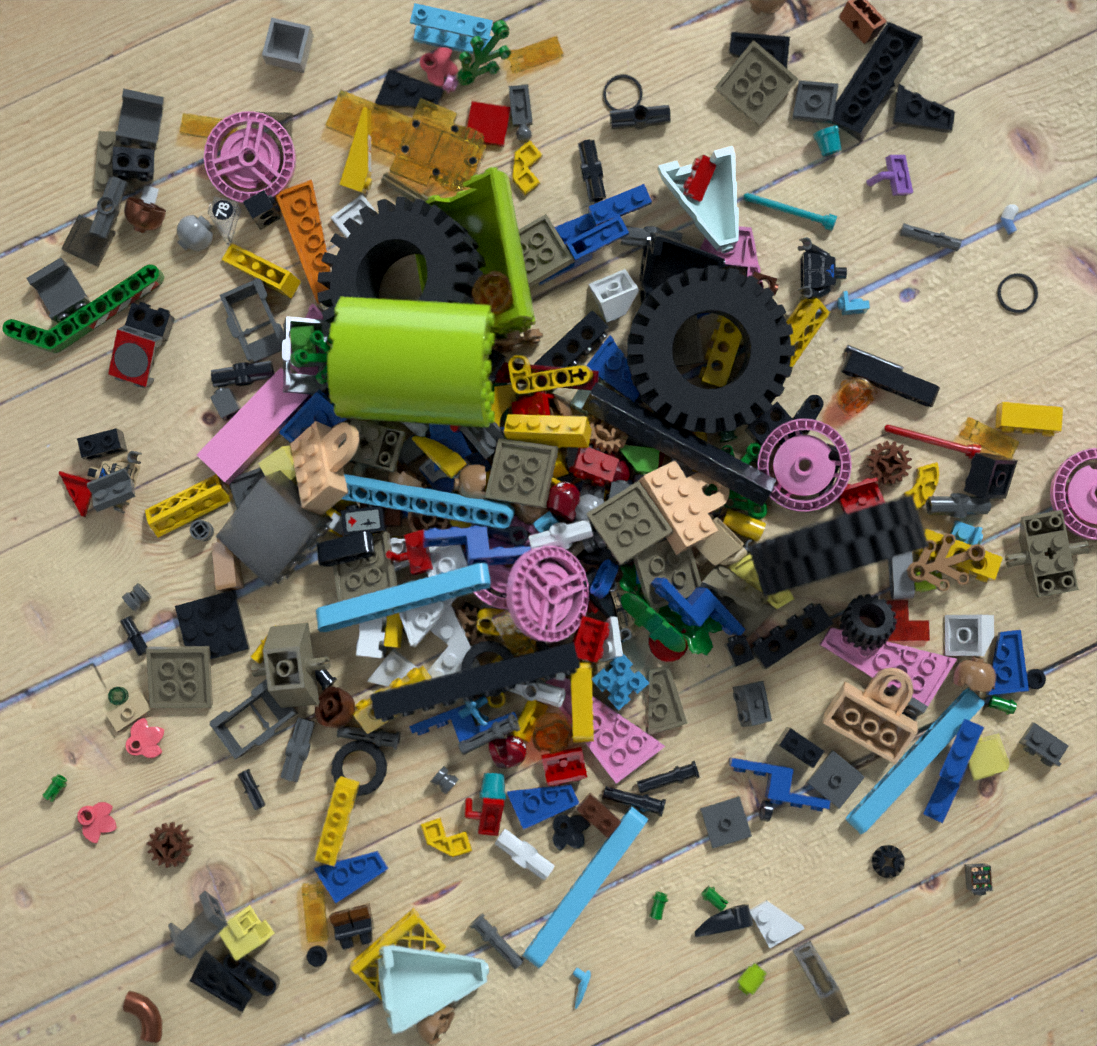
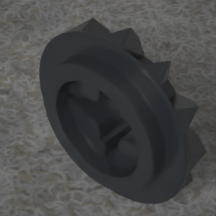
M893 845L879 847L872 856L873 869L883 878L892 879L899 876L904 869L905 858L902 851ZM883 855L890 859L893 857L892 864L894 868L888 865L884 866L886 860Z

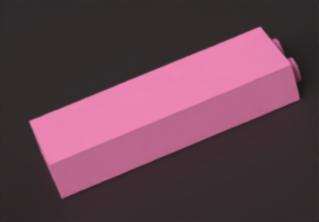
M280 368L202 448L197 456L225 483L230 485L280 434L279 431L312 396L310 394L283 393V369Z

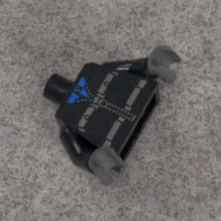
M801 238L799 241L803 243V246H798V250H805L806 252H803L800 257L801 288L798 291L804 294V296L800 297V300L821 299L831 292V289L836 285V279L847 278V268L836 267L835 257L813 244L810 238Z

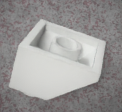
M626 269L589 284L598 308L606 322L617 320L625 315L639 292L637 285Z
M945 615V656H984L994 637V615Z

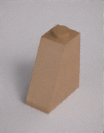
M229 537L218 538L216 543H211L216 591L228 592L245 588L236 541L229 540Z

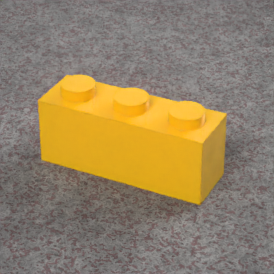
M1001 402L997 405L995 429H1002L1004 433H1014V430L1022 431L1024 435H1034V432L1042 433V436L1053 437L1054 434L1062 431L1063 407Z

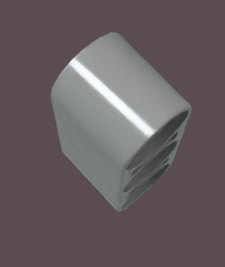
M912 552L888 559L890 595L892 600L914 598V582L907 576V568L913 563Z

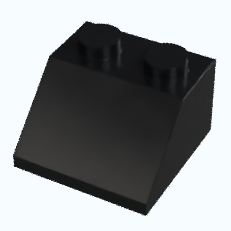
M975 452L971 460L969 475L965 480L964 491L983 499H1006L1018 460L990 453Z

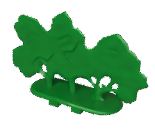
M635 563L632 566L629 564L621 566L623 577L620 580V587L627 592L636 593V595L625 593L620 598L623 608L635 619L633 623L639 628L643 626L651 633L649 635L654 641L658 639L670 650L675 652L684 651L686 647L685 638L692 654L702 653L707 656L713 648L709 632L716 633L722 631V625L708 616L701 626H688L681 620L682 616L678 612L673 611L668 605L659 608V615L646 604L645 599H642L643 595H640L641 584H636ZM668 622L673 623L675 627H672ZM686 629L687 632L683 634L681 631Z

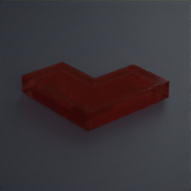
M908 600L886 601L887 605L891 604L893 607L891 611H895V619H897L896 628L888 641H930L929 620H909Z

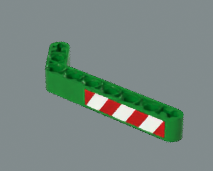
M148 264L50 330L15 319L5 321L2 330L5 335L15 341L51 353H59L160 286L164 281V275L155 265ZM136 283H140V287L137 290L133 291V285ZM119 294H123L122 300L116 302V297ZM106 305V310L103 313H99L100 307ZM89 316V322L83 324V319ZM72 327V333L70 335H66V330ZM18 328L22 332L20 334L19 332L13 331V329ZM34 332H36V338L34 340H30L31 335ZM55 338V344L49 347L50 340Z

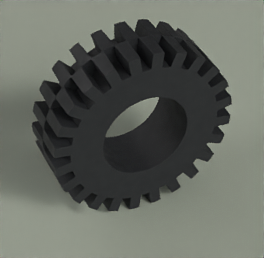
M396 197V205L387 199H381L377 201L378 213L365 206L359 210L363 220L362 224L349 217L343 223L350 233L347 239L335 233L330 242L340 248L337 255L324 252L322 262L330 266L332 272H319L318 282L329 289L318 292V301L328 307V309L321 313L324 320L331 325L335 323V318L338 316L335 315V309L341 297L379 299L380 284L387 270L399 259L413 254L424 255L428 269L426 286L417 301L485 305L487 297L477 290L479 287L488 286V276L479 270L486 266L484 257L476 251L479 248L478 243L467 234L468 231L444 211L418 198L413 203L406 197Z
M707 266L703 269L692 268L684 273L670 277L655 288L645 299L631 324L627 339V364L630 369L633 385L637 388L644 403L656 415L686 430L704 433L732 431L737 429V427L755 421L757 416L761 413H766L773 406L771 403L776 397L781 396L785 389L783 387L785 379L791 376L793 367H790V360L795 355V345H791L790 335L794 333L792 325L786 323L784 314L787 312L782 304L778 305L772 298L775 294L769 288L764 289L757 284L758 279L751 275L746 277L739 274V270L733 268L727 270L718 269V266ZM701 313L718 314L730 320L740 331L745 344V358L739 373L728 384L717 389H703L692 385L681 376L673 360L672 346L677 330L689 317Z
M910 495L813 523L812 525L748 546L763 596L766 597L929 547L913 496Z

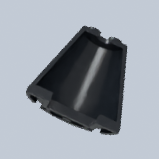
M651 232L650 236L652 237H647L641 258L640 282L643 290H640L641 305L655 288L670 277L684 273L692 268L703 269L707 266H718V269H724L725 259L662 234Z

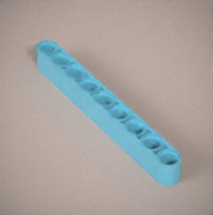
M344 474L348 493L341 498L343 500L496 528H507L515 514L514 508L507 503L467 498L453 493ZM360 488H364L367 493L363 492ZM380 491L384 492L387 496H383ZM400 495L405 496L407 500L402 499ZM420 499H424L427 503H422ZM439 502L445 503L447 507H443ZM460 506L465 507L468 511L462 510ZM480 510H485L487 514H482ZM500 513L507 515L508 518H503Z
M484 563L474 564L319 607L316 609L318 631L330 632L491 587L488 565Z
M970 688L965 689L856 805L845 820L860 834L865 833L957 735L964 718L970 721L985 702Z
M632 806L628 809L621 819V824L606 839L522 955L537 968L540 969L645 826L648 821L647 817Z

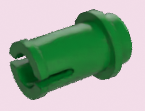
M991 695L988 707L1006 712V715L1015 713L1017 703L1013 702V699L1006 700Z
M60 774L51 778L52 782L42 794L46 800L51 798L50 801L54 802L62 788L67 786V779Z
M707 886L701 894L704 901H709L720 912L728 904V901L719 895L714 887Z
M656 891L655 895L652 896L654 900L649 916L653 919L662 920L668 898L667 894Z

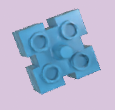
M624 653L623 656L609 662L612 667L607 672L603 668L592 677V681L602 692L605 689L608 690L610 695L607 698L617 710H620L631 700L628 695L632 691L638 694L649 684L639 671L633 673L630 669L633 664Z

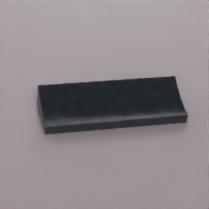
M888 21L836 101L832 124L838 126L862 143L921 51L923 36Z

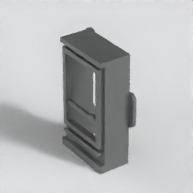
M256 278L219 295L229 316L226 322L234 338L239 339L246 358L251 364L282 351L284 331L282 326L276 322L266 299L267 292L261 279ZM258 293L270 320L251 329L247 328L243 332L231 305ZM272 324L275 333L248 344L245 334L249 335L252 331Z
M286 316L283 323L282 341L283 393L314 395L318 390L325 393L326 389L329 388V382L320 384L316 380V375L290 373V364L294 366L290 361V329L295 326H314V332L320 331L324 336V341L327 343L331 324L321 319ZM318 347V354H325V353ZM308 362L306 365L318 366L319 373L327 363Z
M264 680L252 689V696L232 711H223L210 721V727H212L234 759L240 758L255 745H262L275 734V730L298 714L294 707L281 708L268 691L267 680ZM261 697L278 719V722L272 727H269V723L264 720L253 705ZM250 706L262 721L263 727L267 728V730L242 749L225 724Z

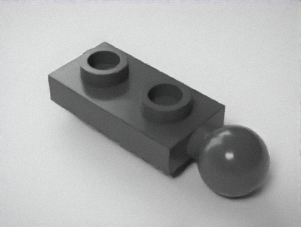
M528 84L509 86L513 127H519L516 137L520 142H528L532 137V132L527 126L533 125Z

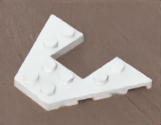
M405 538L390 539L393 552L397 554L407 552ZM462 545L429 547L433 570L427 572L428 577L468 566ZM409 560L400 563L394 561L395 572L408 566ZM455 598L399 613L412 647H416Z
M450 604L430 629L431 632L449 645L428 670L432 678L461 671L463 658L472 647L466 638L460 620L455 614L454 607ZM393 648L367 681L390 686L389 684L393 680L405 677L416 666ZM476 658L472 663V668L480 666Z

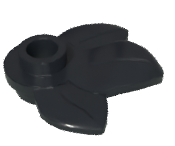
M565 814L558 815L552 823L553 830L555 831L552 838L553 844L560 851L567 844L572 848H582L584 846V835L582 832L590 827V823L580 815L572 817ZM565 822L566 827L560 828L561 823Z

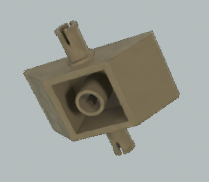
M348 418L340 422L356 427L359 433L357 450L348 461L355 464L352 475L364 477L366 468L369 467L385 472H394L406 432L380 425V420L364 422ZM346 439L339 445V447H341L346 442Z
M1062 510L1021 517L1019 531L1021 553L1005 555V561L1014 559V561L1006 562L1007 567L1010 568L1024 564L1027 580L1037 597L1079 590L1072 556L1088 554L1089 548L1081 549V547L1089 546L1088 542L1083 541L1069 544Z
M309 623L270 627L263 648L264 663H254L251 670L259 669L252 672L253 676L266 675L268 691L281 708L318 705L319 698L315 670H328L331 663L323 664L330 661L328 656L313 658Z

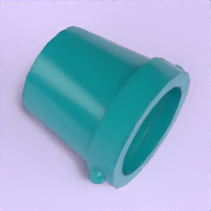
M838 126L827 127L813 134L823 157L842 150Z
M484 773L479 798L505 800L504 774Z

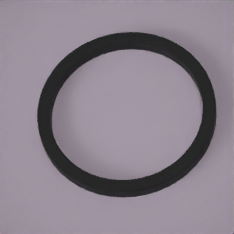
M620 74L612 77L605 84L603 98L607 107L612 111L619 109L610 105L606 97V90L611 82L619 78L633 81L639 89V100L630 109L640 105L643 91L640 83L634 77Z
M1014 273L1008 275L1000 282L997 296L1000 304L1006 310L1013 313H1023L1035 305L1038 298V289L1035 282L1029 276ZM1022 277L1031 283L1034 289V299L1027 308L1016 310L1004 303L1001 296V288L1007 279Z

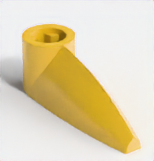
M420 436L411 438L451 479L467 465L458 453L453 452L435 440Z

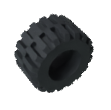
M866 594L864 597L859 595L851 600L840 619V629L843 630L842 635L843 637L847 636L848 639L846 641L849 644L852 642L856 648L860 646L862 650L866 651L869 648L871 651L875 650L876 647L879 649L887 642L896 628L897 619H895V611H891L893 607L891 604L887 605L884 598L880 600L877 595L871 597L870 594ZM860 617L871 619L877 628L866 626L862 623Z

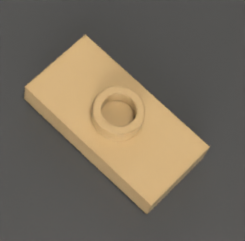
M140 692L106 716L115 730L119 732L153 708H150L147 698L143 692Z

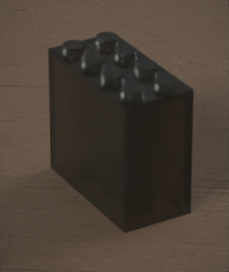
M279 470L259 480L216 535V538L270 587L275 583L279 585L285 578L289 579L296 570L294 568L296 565L302 564L307 558L305 554L309 550L312 551L319 543L317 539L320 536L323 537L330 530L329 525L333 519L327 513L319 515L303 509L298 486Z

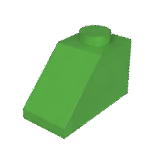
M295 326L290 329L292 352L302 349L307 351V353L316 354V345L312 344L309 339L310 335L314 332V326Z
M624 445L618 451L635 473L646 475L658 469L660 451L655 448Z

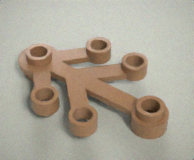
M531 329L523 332L524 336H520L519 331H514L507 334L508 338L494 340V346H491V349L498 351L497 348L501 347L502 353H508L514 350L513 346L529 342V345L541 342L540 339L543 337V333H540L539 329Z
M946 534L942 537L943 544L934 562L926 565L931 552L936 549V543L933 540H927L928 543L932 544V549L923 548L918 562H913L908 566L907 576L913 582L925 580L935 585L939 591H947L950 588L949 581L947 579H939L929 573L937 570L955 579L957 584L965 585L969 582L968 574L960 573L948 566L968 559L979 561L984 558L985 549L983 546L975 544L971 545L966 552L945 558L950 547L956 541L953 534ZM947 536L951 537L952 542L950 544H948L945 540ZM973 549L977 550L978 555L976 557L972 555ZM915 568L920 570L919 576L914 574ZM961 575L965 577V582L963 583L959 580ZM942 581L946 583L945 589L940 587Z

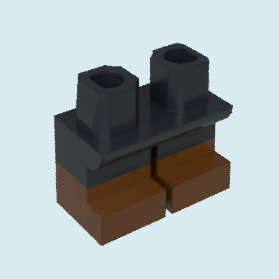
M370 903L332 912L329 915L335 932V940H339L343 950L354 947L352 936L359 935L361 945L373 942L372 931L375 927Z

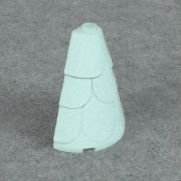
M733 146L715 150L712 153L710 162L715 163L716 168L701 202L683 195L685 190L683 186L687 177H690L692 173V164L680 167L678 161L659 165L658 173L662 181L679 201L681 207L694 220L698 230L717 252L725 254L732 251L738 242L739 228L735 152Z
M394 945L381 947L379 955H382V958L378 959L379 985L383 1008L390 1015V1017H387L392 1033L402 1032L486 983L487 975H489L487 962L480 958L450 952L444 954Z

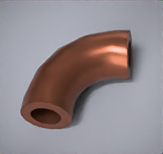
M128 991L124 1000L123 1011L131 1013L139 1019L141 1023L140 1039L146 1042H160L162 1037V1017L158 1007L149 997L138 992Z

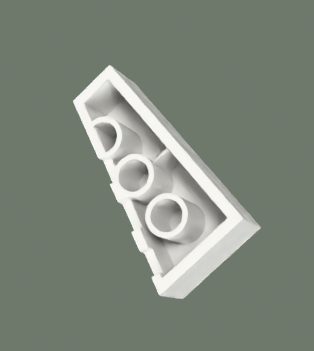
M387 616L359 623L360 634L356 644V655L376 658L386 657L387 647L384 646Z

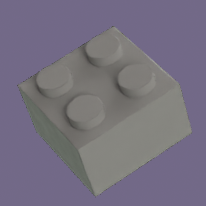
M271 17L262 52L265 63L304 73L314 37L311 27Z

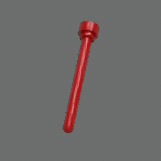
M889 424L884 427L885 432L965 453L968 459H972L975 452L980 453L981 445L975 443L966 446Z

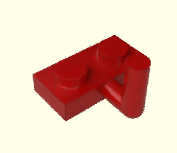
M423 529L404 535L407 552L401 554L391 550L386 552V557L397 563L409 560L410 571L414 576L433 570L429 547L423 546L425 531Z
M466 798L464 816L466 819L479 820L478 834L498 836L504 800L483 798L481 812L473 811V800Z

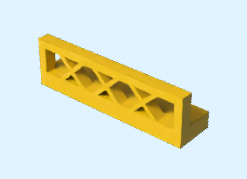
M817 298L800 301L786 322L791 324L794 334L790 335L791 345L798 342L795 355L790 360V367L796 364L830 314V311ZM818 309H820L822 313L819 316V318L815 320V314L818 311ZM809 325V332L804 336V330Z
M215 474L145 509L148 525L159 538L230 502V498L222 486L220 477ZM216 482V485H215V486H213V487L207 489V488L209 487V485H211V484H213V483ZM196 492L195 496L189 498L193 493ZM160 511L159 514L152 517V514Z

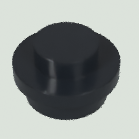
M315 945L308 950L306 957L311 966L320 967L326 962L328 954L324 947Z

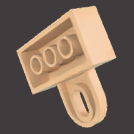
M316 421L290 444L303 509L323 515L348 493L343 466L353 457L357 450L359 433L356 427L348 423H340L331 428ZM346 439V442L341 447H339V445Z
M676 460L644 475L639 480L673 530V534L666 538L676 555L707 540L718 531L709 513L719 509L727 502L729 488L699 472L686 478ZM714 484L718 492L711 496H706L702 492V487Z
M886 668L875 674L864 692L844 682L826 709L823 724L896 764L918 732L917 722L902 714L913 695L911 678L900 669ZM891 680H899L901 685L893 696L885 695L884 690Z

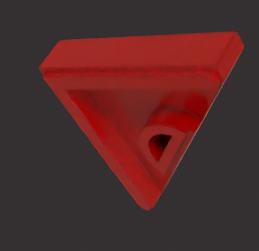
M59 471V475L80 516L86 518L92 499V493L88 489L87 483L92 480Z

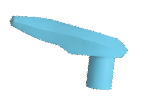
M576 968L573 973L575 977L581 980L575 1000L576 1009L580 1005L591 978L590 970L585 973Z

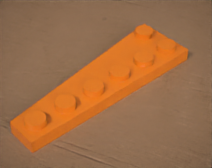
M308 180L282 190L275 196L317 304H320L318 292L329 289L318 282L319 272H331V268L322 262L324 252H327L314 184L312 180Z

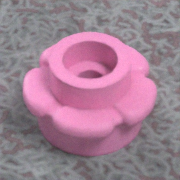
M448 74L442 87L447 93L450 90L455 91L459 82L456 80V75Z

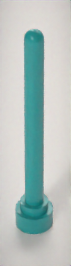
M750 193L743 195L745 201L821 223V226L830 231H833L837 215L825 214L823 216Z

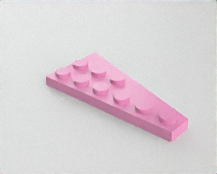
M832 627L829 628L819 644L871 678L886 668H897L904 671L913 683L912 697L926 706H929L957 660L888 641L879 649L876 647L875 650L870 651L867 648L865 651L860 646L858 648L854 647L852 642L849 644L846 641L848 639L847 636L843 637L842 635L843 630ZM891 680L887 687L893 684L899 688L901 682L899 680Z
M566 677L563 681L558 679L547 680L545 683L565 689V700L559 708L572 724L571 680ZM592 696L594 742L585 743L614 782L618 783L663 749L665 745Z

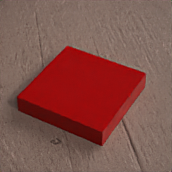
M472 101L465 141L504 147L511 107Z

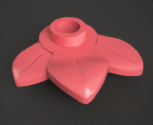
M440 47L433 53H425L420 59L422 70L427 72L428 80L436 86H443L444 77L447 78L448 74L454 76L458 73L457 66L449 60L452 55L451 49ZM432 61L433 65L428 66L426 63Z
M145 718L136 721L131 727V737L126 741L125 747L127 752L133 756L142 754L147 758L157 757L162 753L161 748L157 744L163 738L164 729L160 727L148 728ZM133 742H139L140 747L134 749L132 747Z
M98 802L94 806H84L78 811L77 819L83 825V835L89 841L98 843L101 832L106 833L116 830V822L109 815L113 809L112 805L106 802ZM87 812L92 815L90 820L85 816Z

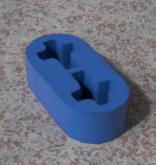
M609 559L601 564L590 587L591 594L599 599L607 595L618 572L617 564Z

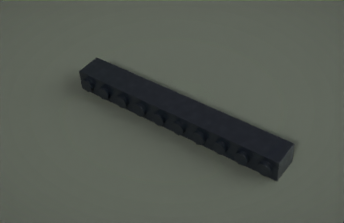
M597 382L582 407L586 412L760 506L764 505L773 490L776 479Z
M571 642L372 693L370 698L376 720L382 719V722L395 719L394 715L402 713V716L405 717L415 714L414 710L422 708L423 712L435 709L434 705L440 703L443 706L455 704L456 699L463 698V701L475 699L476 694L483 693L484 696L496 693L495 689L503 688L504 691L516 688L515 684L523 682L524 686L534 684L538 678L544 677V680L556 678V674L562 672L565 675H570L577 672L580 664L575 644Z

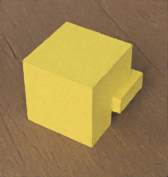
M291 445L282 446L258 463L274 491H279L281 495H285L298 486Z
M999 733L983 738L982 736L980 737L968 763L974 781L1008 770L1010 763Z
M250 905L227 921L228 925L219 932L235 960L240 959L275 934L267 920L261 922Z

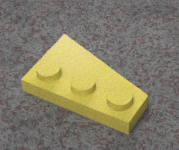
M751 554L728 567L737 576L762 592ZM790 590L767 596L769 598L767 601L776 609L794 600Z

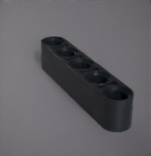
M848 352L841 370L847 376L926 407L934 406L940 390L939 386L854 352Z

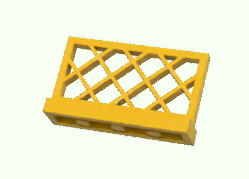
M414 907L350 962V969L355 975H359L381 1001V992L378 989V962L373 963L380 959L379 950L381 947L396 946L400 939L409 940L408 948H411V940H423L424 950L426 941H435L439 945L434 952L441 953L446 948V945L419 916ZM418 923L424 928V936H412V929ZM368 967H377L376 977H367L363 971Z

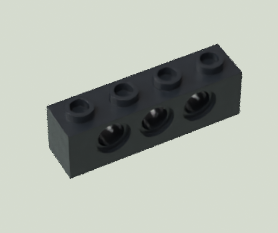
M592 310L539 358L534 365L556 367L552 364V361L560 358L563 361V365L560 367L576 366L579 363L578 359L582 355L586 357L594 349L592 346L597 341L601 343L607 338L609 327ZM590 332L593 337L590 340H585L581 336L582 333ZM575 345L578 351L576 353H569L567 347Z
M810 603L802 609L804 613L798 617L796 614L785 620L787 622L786 625L783 627L778 625L769 631L770 635L765 639L760 637L752 642L753 647L750 649L763 669L769 668L834 624L820 603L815 605ZM804 618H809L812 622L809 629H805L802 625ZM788 629H792L795 633V637L791 641L785 636ZM772 640L778 643V649L775 652H772L768 647L769 642Z

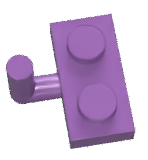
M906 155L887 156L885 160L888 171L880 172L867 180V185L870 187L882 180H890L893 196H908L913 193Z

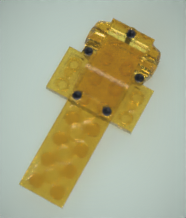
M340 90L325 124L326 128L354 138L363 107L370 109L371 146L395 155L390 167L391 173L425 187L428 186L432 177L444 189L451 192L463 191L466 188L463 186V183L470 180L471 176L477 175L487 152L486 145H484V136L473 128L454 124L458 116L456 112L420 98L413 117L410 118Z

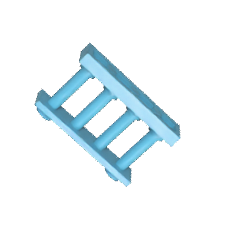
M414 3L410 24L416 25L413 37L414 42L445 47L459 52L467 51L469 54H473V48L470 44L473 37L480 36L483 40L484 46L481 48V51L492 38L490 33L493 20Z

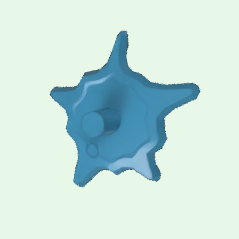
M482 696L476 701H464L467 706L458 712L463 719L472 713L482 726H487L488 723L485 721H488L489 717L481 714L478 708L488 703L487 698Z

